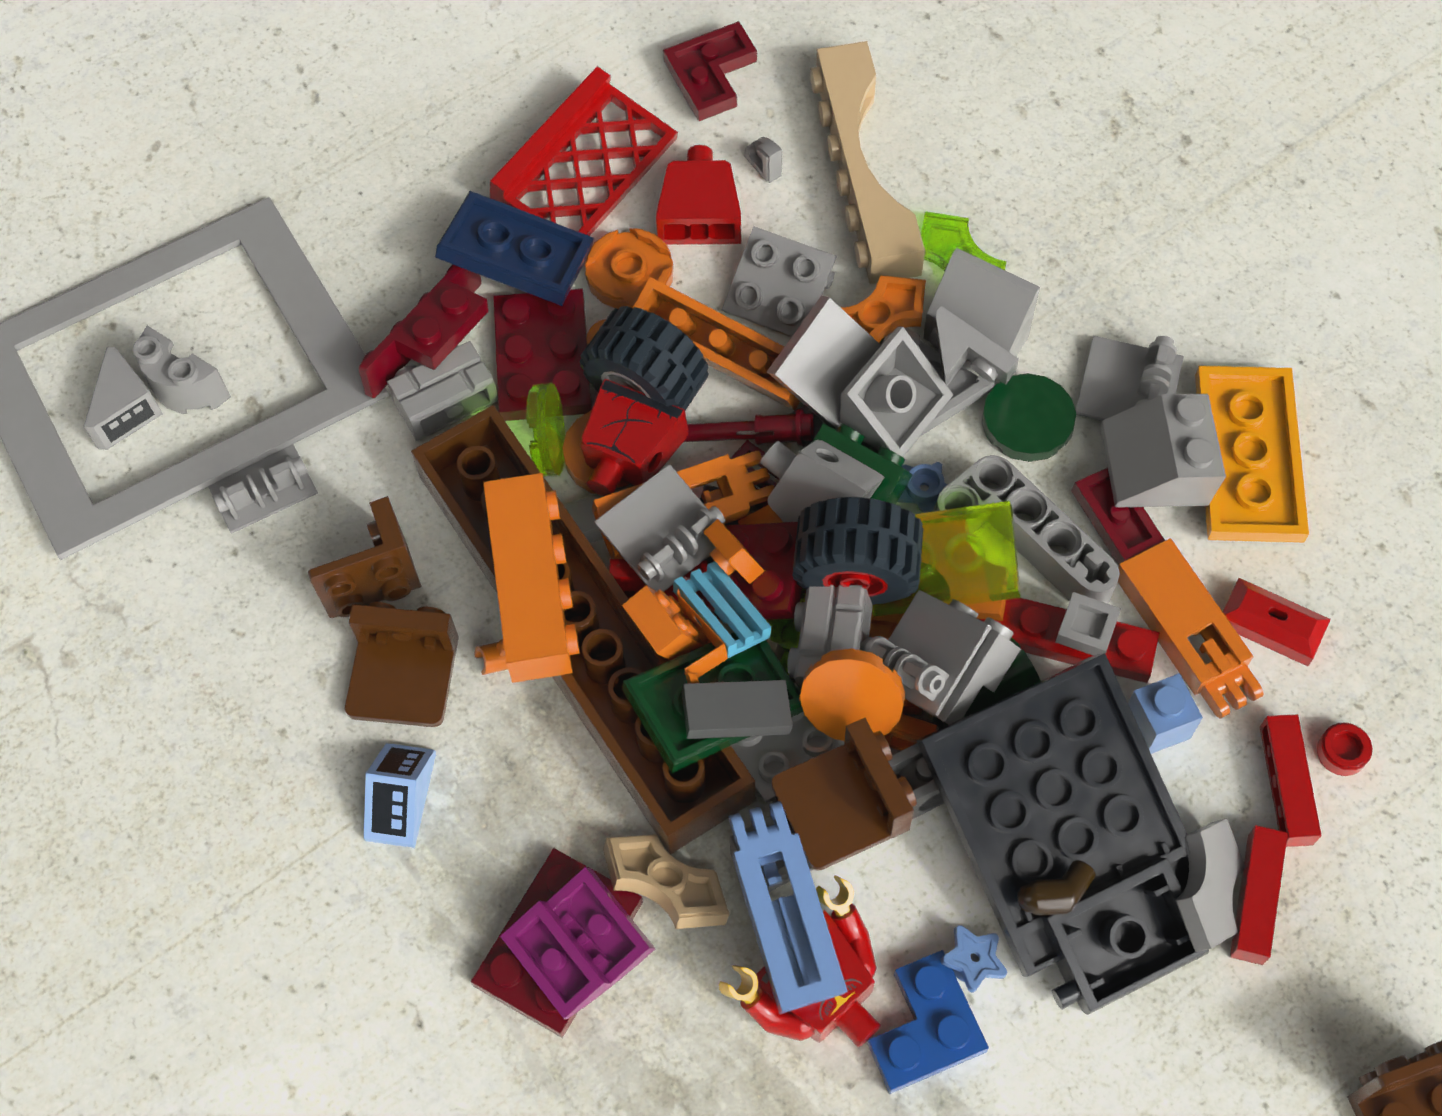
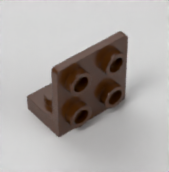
M388 496L369 502L375 521L366 524L374 544L373 548L308 571L309 579L329 618L337 616L350 617L352 605L368 606L372 602L399 600L409 595L412 590L422 587L405 537Z
M1442 1040L1424 1048L1425 1052L1409 1059L1406 1055L1393 1058L1375 1066L1374 1071L1359 1077L1358 1079L1362 1087L1347 1096L1355 1115L1442 1116Z

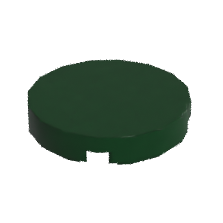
M1026 373L1012 376L1006 385L999 382L993 387L985 400L982 424L985 436L992 445L994 442L996 446L1002 449L1001 453L1012 459L1033 462L1054 456L1059 449L1069 442L1074 431L1076 410L1072 398L1060 384L1046 376Z

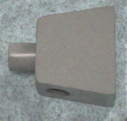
M815 440L803 448L797 455L780 441H777L768 449L760 462L780 479L767 501L769 507L783 522H798V516L801 511L818 501L841 497L871 498L885 478L877 471L821 440Z

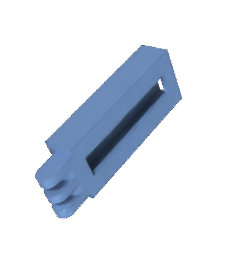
M778 801L769 804L770 815L774 822L772 826H766L760 807L749 810L754 831L746 833L745 824L740 813L730 815L729 822L738 851L733 853L732 860L779 1014L843 995L848 991L799 834H791L782 803ZM783 860L794 895L784 898L780 897L777 900L771 901L761 866L768 887L782 883V878L779 875L775 862Z

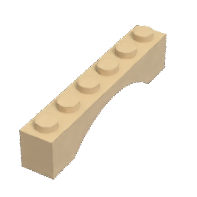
M863 41L817 49L816 67L810 68L811 87L814 94L820 93L822 101L818 103L822 127L829 126L831 135L827 136L829 157L831 162L838 161L840 170H836L837 188L839 195L847 196L849 205L845 206L846 223L849 232L856 231L858 241L854 243L858 268H866L869 284L878 283L880 276L902 278L922 276L925 248L915 213L898 203L879 184L868 168L860 146L859 131L864 117L874 103L876 71L868 42Z

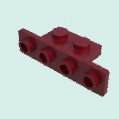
M456 265L449 267L445 276L430 292L422 295L418 304L411 312L392 327L389 335L374 350L369 351L364 356L359 366V372L365 395L373 399L376 398L388 385L387 381L394 378L397 371L405 367L411 359L432 370H435L489 312L487 299L474 293L482 283L481 275Z

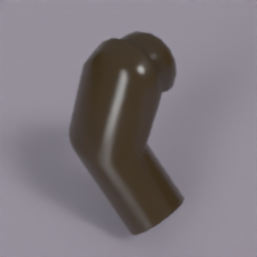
M1074 860L1061 879H1041L1024 884L1017 894L1018 904L1025 912L1036 915L1067 914L1075 908L1095 878V871L1086 862Z

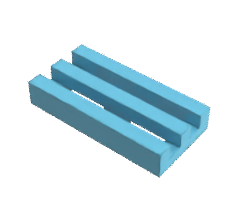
M715 561L707 565V571L704 573L700 569L691 572L690 579L687 581L683 577L674 580L673 592L677 596L679 589L681 597L725 643L728 658L770 638L771 626ZM700 590L706 599L715 608V613L719 616V618L724 623H727L730 626V628L734 631V633L739 637L738 640H734L732 638V636L718 621V619L709 610L705 603L695 593L696 591Z

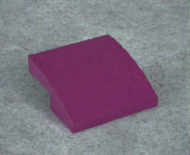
M587 867L583 868L547 902L539 900L500 936L564 1019H569L602 995L656 949L595 872Z

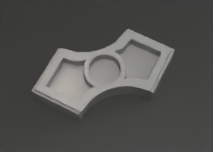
M1227 818L1212 822L1185 836V845L1189 859V875L1185 890L1176 899V903L1196 952L1212 949L1238 933L1233 914L1232 896L1237 876L1246 867Z

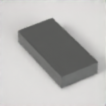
M786 680L693 683L683 685L681 693L687 739L790 735L793 725Z

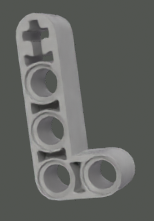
M991 455L979 459L939 493L934 518L966 520L969 526L970 537L989 523L1069 601L1073 592L1107 604L1110 602L1120 574L1116 562L1005 458ZM994 482L998 484L1000 488H987L982 483ZM952 509L961 510L966 513V516L955 517L947 511ZM1025 513L1032 516L1034 520L1024 521L1016 517L1015 514ZM1049 546H1062L1065 549H1067L1069 553H1056L1053 550H1051Z

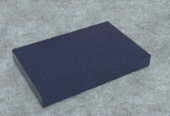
M469 191L438 243L435 258L563 306L586 261L594 238Z

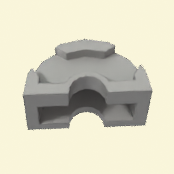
M148 325L134 343L133 352L140 370L155 397L167 409L187 414V410L200 409L210 405L213 410L231 397L217 368L194 354L186 358H178L171 354V349L174 346L173 342Z

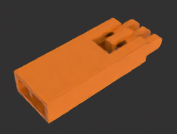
M754 451L730 459L727 454L677 471L678 475L690 489L717 482L719 489L710 492L709 490L703 491L701 497L707 509L715 506L721 511L725 518L723 525L746 517L750 507L767 501L775 488L774 485L758 490L754 487V485L770 479L767 468H761L750 473L747 468L760 464L762 460L760 451ZM644 483L595 499L592 505L595 519L597 520ZM601 532L611 559H624Z
M1171 538L1119 564V585L1149 629L1160 632L1159 644L1193 694L1197 695L1200 693L1218 718L1221 719L1230 714L1229 705L1222 695L1226 697L1230 705L1236 710L1247 705L1246 697L1239 686H1241L1245 694L1252 701L1263 697L1264 692L1261 685L1248 668L1254 656ZM1200 633L1205 642L1201 644L1199 650L1202 654L1206 652L1212 662L1205 665L1187 637L1191 635L1196 636Z

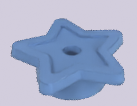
M936 462L932 465L921 464L915 467L903 465L902 468L910 472L912 477L898 502L914 503L925 517L931 516L939 493L948 485L944 482L942 464ZM927 485L929 489L923 491L920 489V486Z
M962 925L954 928L955 948L944 955L940 962L942 965L952 968L955 976L960 981L965 982L969 992L974 993L985 978L1004 979L1006 977L1007 970L995 955L999 941L997 934L991 933L977 937ZM971 954H976L979 961L974 962L971 959Z

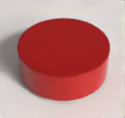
M1337 723L1330 726L1320 737L1317 744V755L1321 764L1328 771L1340 776H1351L1360 772L1371 759L1373 751L1372 743L1367 733L1351 723Z

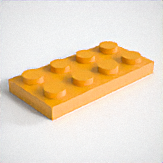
M1198 366L1195 374L1196 394L1209 395L1226 478L1208 506H1205L1208 540L1304 543L1309 535L1292 368Z

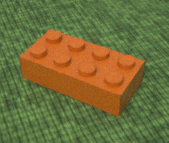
M646 585L622 605L656 653L666 659L672 660L711 643L682 611V607L671 595L668 597L661 589L656 591Z

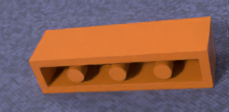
M649 277L633 308L636 307L650 313L652 312L680 329L699 348L703 358L710 367L794 411L797 409L801 401L767 373L785 346Z
M543 473L483 482L505 658L512 683L571 674L573 672L570 655L580 654L576 626L575 624L566 625L564 609L573 608L569 579H559L557 564L567 562L562 533L553 535L551 520L560 519L556 490L546 491Z

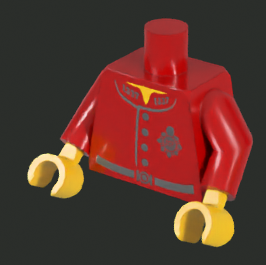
M834 875L835 881L839 884V893L836 898L830 900L828 893L821 886L816 888L820 903L833 909L831 916L825 910L823 914L848 992L779 1014L765 966L755 974L753 970L739 965H732V968L741 976L739 988L735 991L730 984L720 981L719 991L726 997L741 1000V1007L767 1033L798 1041L811 1037L820 1043L836 1027H839L859 1048L881 1026L861 1005L873 992L875 983L873 976L877 967L869 932L856 906L852 904L854 898L853 887L848 881Z

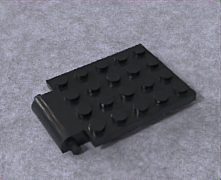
M1105 653L1086 659L916 740L1022 976L1028 977L1056 963L1066 982L1052 989L1054 1000L1061 1009L1077 1002L1080 1009L1089 1015L1209 953V949L1196 952L1193 948L1176 903V899L1184 892L1188 881L1189 859L1185 844V836L1188 834ZM1074 860L1086 862L1095 871V878L1075 908L1067 914L1036 915L1025 912L1018 904L1017 894L1024 884L1041 879H1061Z

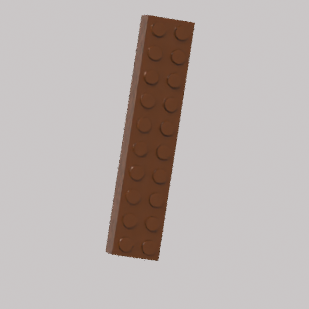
M492 405L411 450L420 479L497 593L483 482L541 472L498 410ZM544 478L546 491L553 490ZM557 497L560 519L551 520L553 535L562 533L567 562L557 564L559 579H569L573 608L564 609L566 625L575 624L580 654L570 655L573 673L553 676L552 678L671 855L728 819L730 815L736 814L756 801L755 780L731 746L671 773L622 691L624 680L670 660L656 653L622 605L629 600Z

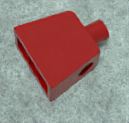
M706 145L690 147L687 151V161H672L667 165L656 212L657 236L665 244H742L741 210L731 163L726 160H713V151Z

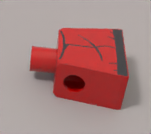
M604 379L581 439V448L585 462L590 468L594 469L587 481V486L596 494L607 496L615 492L621 480L636 486L647 482L656 475L689 434L685 409L674 405L666 406L647 397L644 393Z

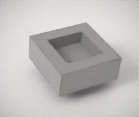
M1073 592L1056 643L1093 656L1102 653L1106 654L1121 608Z

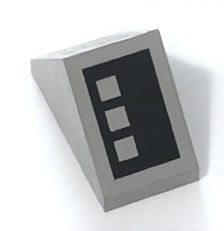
M116 347L106 348L84 428L96 447L102 450H108L162 415L148 388Z

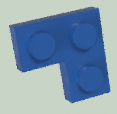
M944 950L895 969V979L914 1020L868 1040V1047L889 1094L987 1053L989 1049L952 968L944 966L940 962V959L945 955Z

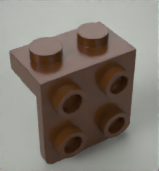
M372 602L368 606L352 605L349 625L358 641L345 703V711L348 717L353 720L424 727L440 726L444 721L459 640L451 614L428 606L419 607L415 611L397 609L395 606L384 602Z
M866 718L846 726L844 745L780 772L772 779V790L777 800L782 803L787 821L793 833L799 834L805 857L810 867L814 870H824L910 830L914 813L913 807L917 806L915 794L904 776L897 779L888 762L893 757L885 736L881 731L873 733Z

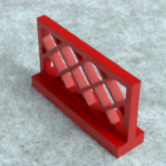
M597 66L490 180V198L543 219L550 218V221L556 223V217L580 215L582 227L578 232L590 236L675 142L678 132L610 84L611 75ZM612 102L625 111L626 120L603 122L602 110ZM652 130L662 138L656 145L637 146L635 131ZM628 131L631 147L607 148L605 133ZM598 133L601 149L577 151L575 140L580 134ZM633 158L634 169L630 174L611 175L609 159ZM602 160L605 176L581 177L578 161ZM572 162L574 178L550 180L549 168L554 163ZM619 185L615 190H613V186ZM607 187L608 198L604 203L585 204L582 188ZM576 189L578 205L554 207L552 190ZM546 191L548 207L529 208L520 199L527 192Z

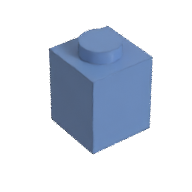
M1180 673L1134 690L1128 702L1151 754L1191 739L1203 718Z

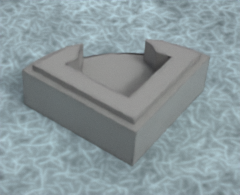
M761 137L745 148L744 157L765 181L771 183L782 176V149L774 141L767 137Z

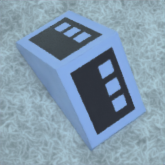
M390 743L385 744L366 772L365 841L415 848L436 757L434 749Z

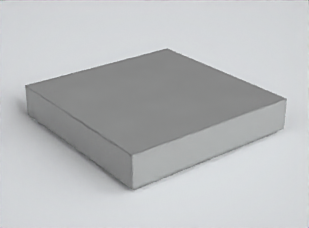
M821 295L770 366L767 373L828 426L837 429L840 424L841 393L881 347V344L830 297Z

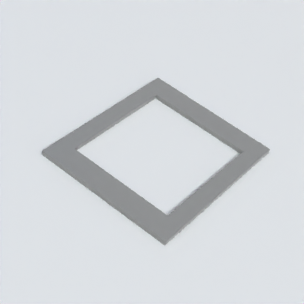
M270 197L0 323V438L60 560L388 397L389 394L386 388H384L374 399L365 395L359 372V366L365 353ZM242 245L326 390L93 505L17 351Z

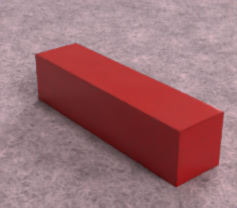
M1298 714L1266 716L1259 728L1278 831L1288 833L1286 847L1313 846L1322 834Z
M1255 825L1248 834L1244 859L1246 868L1242 872L1235 919L1238 933L1232 939L1230 958L1264 965L1271 957L1287 832Z

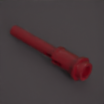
M797 409L796 414L755 415L754 421L688 423L689 434L684 442L755 439L757 445L780 441L781 443L797 442L799 447H803L805 442L814 440V419L812 413L804 414L803 409Z

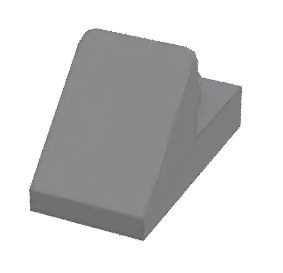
M939 307L935 313V326L945 384L949 385L966 360L969 359L972 361L970 367L979 376L990 382L997 378L1006 385L1017 370L1019 358L944 307Z

